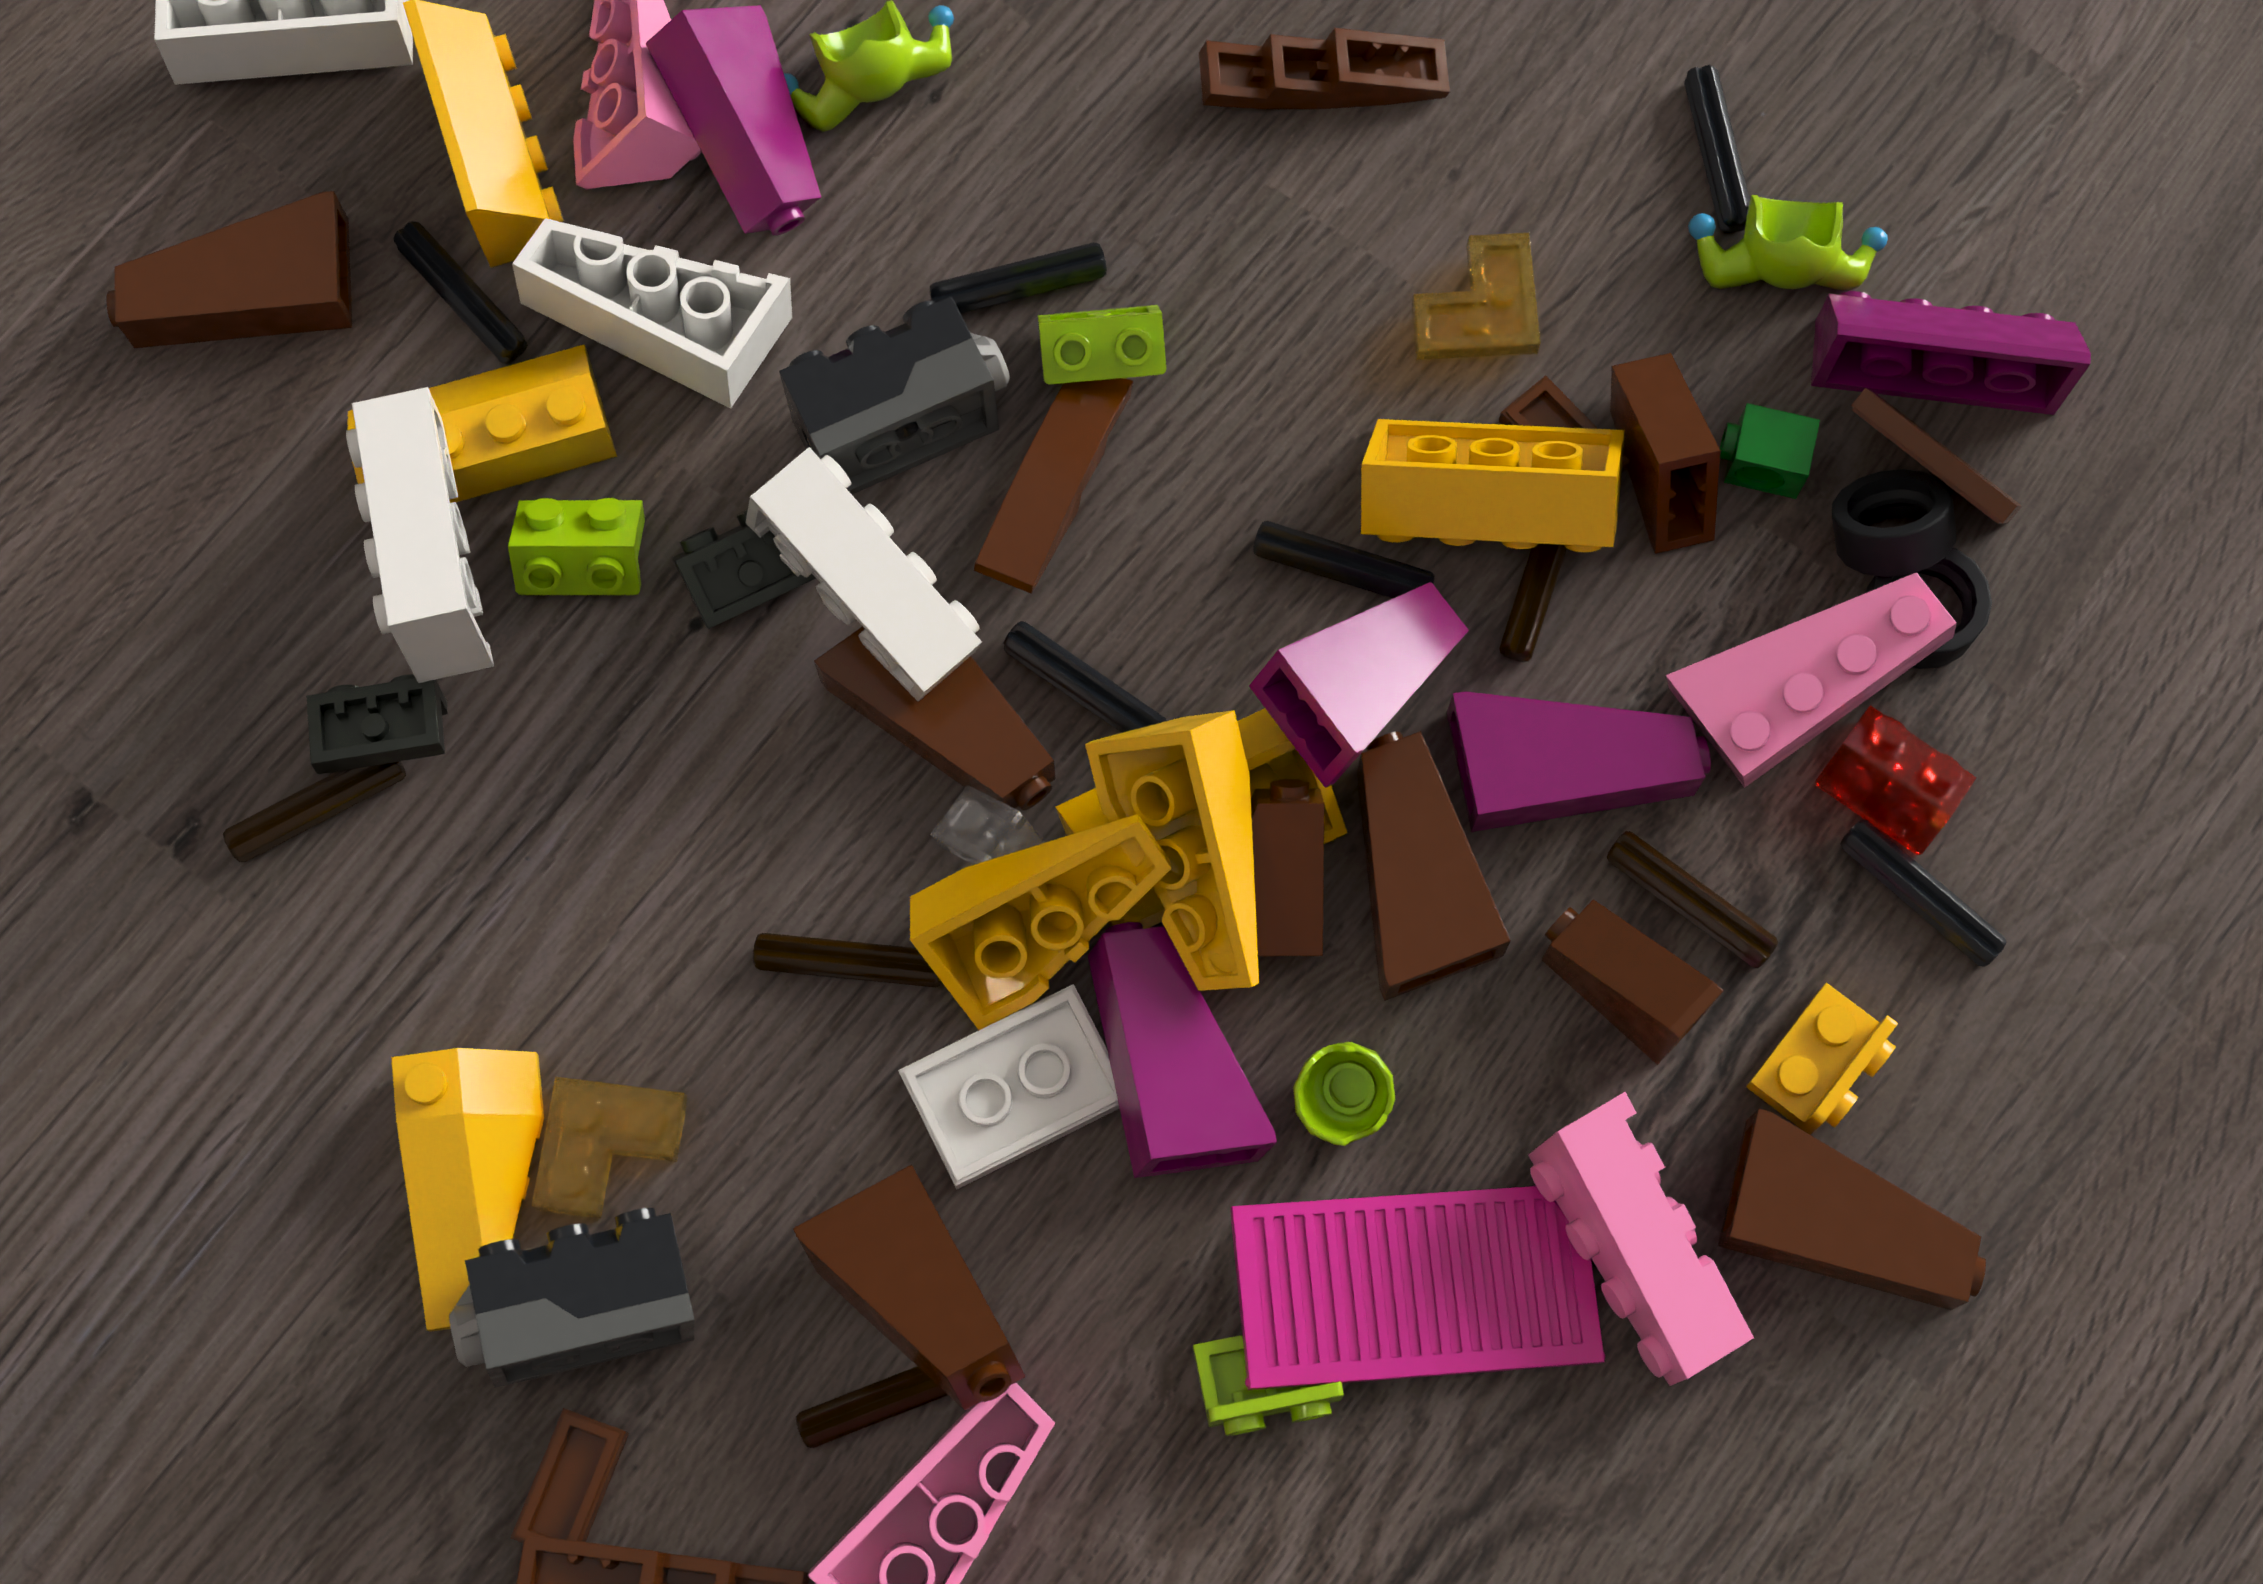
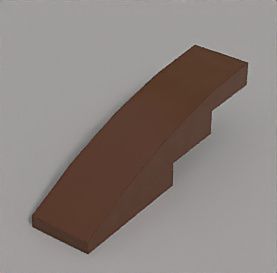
M1334 28L1326 40L1270 34L1263 46L1206 40L1199 51L1203 105L1252 109H1334L1383 106L1446 98L1450 93L1444 39Z
M1118 378L1063 383L1003 500L975 562L974 571L1032 594L1078 512L1081 494L1104 455L1107 437L1130 399L1133 385L1132 380Z
M525 1534L516 1584H808L809 1576L808 1572Z

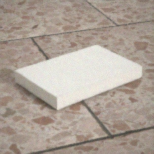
M1074 984L898 1070L956 1190L1120 1109L1107 1048Z

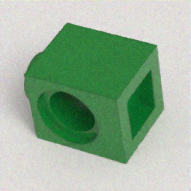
M1746 403L1738 423L1727 422L1719 448L1720 459L1728 460L1724 483L1796 499L1810 473L1820 419Z

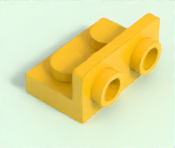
M1825 983L1750 1080L1746 1088L1808 1134H1812L1824 1122L1835 1128L1858 1098L1849 1089L1862 1071L1873 1077L1896 1048L1887 1038L1898 1023L1888 1015L1880 1022L1828 983Z

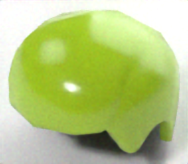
M1353 1042L1331 1044L1317 1050L1304 1062L1293 1086L1295 1111L1308 1132L1331 1144L1346 1146L1351 1142L1376 1133L1387 1121V1116L1391 1113L1395 1102L1392 1072L1376 1051Z

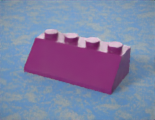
M1847 291L1838 295L1828 294L1816 318L1811 386L1862 392L1867 388L1881 395L2055 415L2090 366L2091 352L2075 322L2058 321L2048 314L2029 313L2015 316L1994 313L1993 310L1984 306H1966L1956 309L1933 306L1929 301L1917 298L1896 302L1872 299L1871 296L1863 292Z

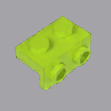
M552 498L519 500L508 543L516 593L519 595L639 594L641 577L638 555L645 523L643 501L618 500L614 498H602L599 500H556Z
M1243 1335L1193 1345L1208 1426L1210 1428L1224 1425L1226 1436L1266 1428L1264 1416L1289 1411L1293 1423L1329 1416L1332 1414L1330 1403L1341 1401L1344 1396L1341 1381L1324 1385L1248 1390L1245 1385L1247 1376Z

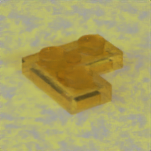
M1529 233L1469 236L1466 247L1471 291L1413 294L1412 316L1416 360L1538 354L1541 341Z
M555 1077L531 1206L541 1211L601 1218L612 1154L677 1162L688 1097L685 1093Z

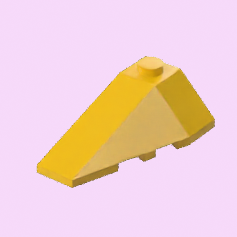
M1235 710L1181 717L1086 743L1085 746L1100 807L1108 822L1138 814L1171 861L1172 869L1153 888L1165 909L1162 923L1198 991L1249 988L1259 983L1250 773Z
M1135 814L965 867L910 896V941L977 1029L981 1030L1039 999L1049 989V980L1069 960L1074 963L1078 961L1089 950V941L1110 920H1120L1172 869L1171 861L1140 816Z
M453 1048L391 1057L396 1124L426 1329L429 1332L451 1329L449 1314L469 1286L465 1260L480 1257L478 1249L484 1245L513 1239L522 1199L525 1200L530 1178L528 1177L536 1139L539 1140L544 1121L539 1055L536 1052Z

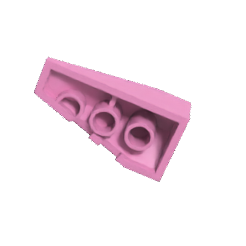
M594 0L589 37L598 42V49L591 68L583 72L581 90L591 94L587 120L581 118L576 121L573 138L576 185L584 189L670 179L688 161L696 159L701 153L696 139L645 44L671 20L664 0Z

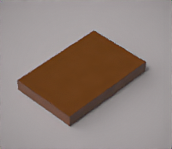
M1865 388L1851 405L1854 407L1852 411L1997 524L2009 523L2022 507L1877 393Z

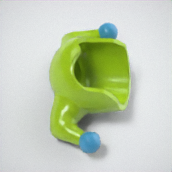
M893 0L886 1L884 7L875 15L853 27L827 35H819L816 32L809 34L816 57L825 75V80L818 94L813 95L799 88L795 76L784 73L794 109L811 127L821 132L829 131L844 120L860 102H876L887 99L898 92L908 81L930 77L945 71L952 62L949 28L954 22L952 11L943 5H938L931 9L928 18L933 29L930 39L926 42L913 39Z
M1751 195L1744 237L1740 242L1727 250L1722 249L1714 239L1715 221L1710 215L1705 213L1697 214L1692 217L1688 224L1690 235L1697 240L1699 260L1704 277L1710 286L1719 289L1763 280L1772 286L1783 289H1800L1817 284L1833 289L1853 290L1859 288L1865 281L1876 252L1881 251L1888 241L1887 234L1883 229L1870 227L1862 235V246L1853 255L1846 254L1841 248L1843 229V203L1797 202Z

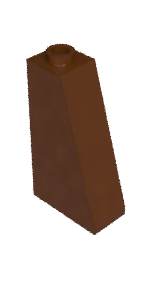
M334 191L320 192L115 266V290L108 291L106 298L110 322L113 327L120 328L134 348L352 328L349 219Z
M863 626L814 660L819 679L830 693L1006 816L1018 806L1022 810L1030 809L1043 800L1052 790L1050 783L1056 779L1054 760L971 656L920 701H917L862 644L858 635L865 629Z
M1421 731L1403 737L1401 732H1392L1374 739L1366 747L1367 751L1361 753L1357 769L1379 987L1384 1001L1504 956L1511 942Z
M1758 1109L1746 1120L1718 1243L1719 1247L1948 1310H1953L1967 1303L1969 1296L1976 1297L1978 1295L1986 1270L1985 1258L1978 1256L1981 1236L1773 1112Z
M912 1164L793 1228L816 1272L962 1409L967 1410L979 1402L993 1400L1001 1396L1010 1385L1026 1377L1007 1338Z

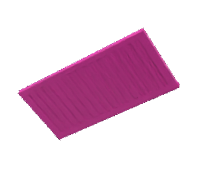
M1536 1186L1242 1205L1230 1208L1247 1376L1245 1385L1248 1390L1324 1385L1340 1381L1342 1383L1601 1364L1605 1362L1606 1355L1602 1345L1591 1258L1585 1260L1577 1253L1566 1233V1225L1569 1224L1568 1219L1556 1200L1553 1202L1546 1200Z

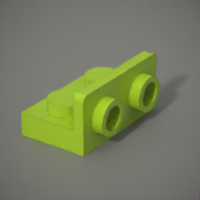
M1158 305L1037 315L1043 378L1047 384L1162 375L1166 372L1162 311Z

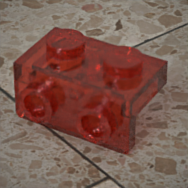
M1870 705L1818 776L1815 783L1821 790L1863 819L1868 820L1916 855H1921L1952 817L1977 777L1963 769L1952 757L1938 752L1909 732L1898 720L1884 715Z

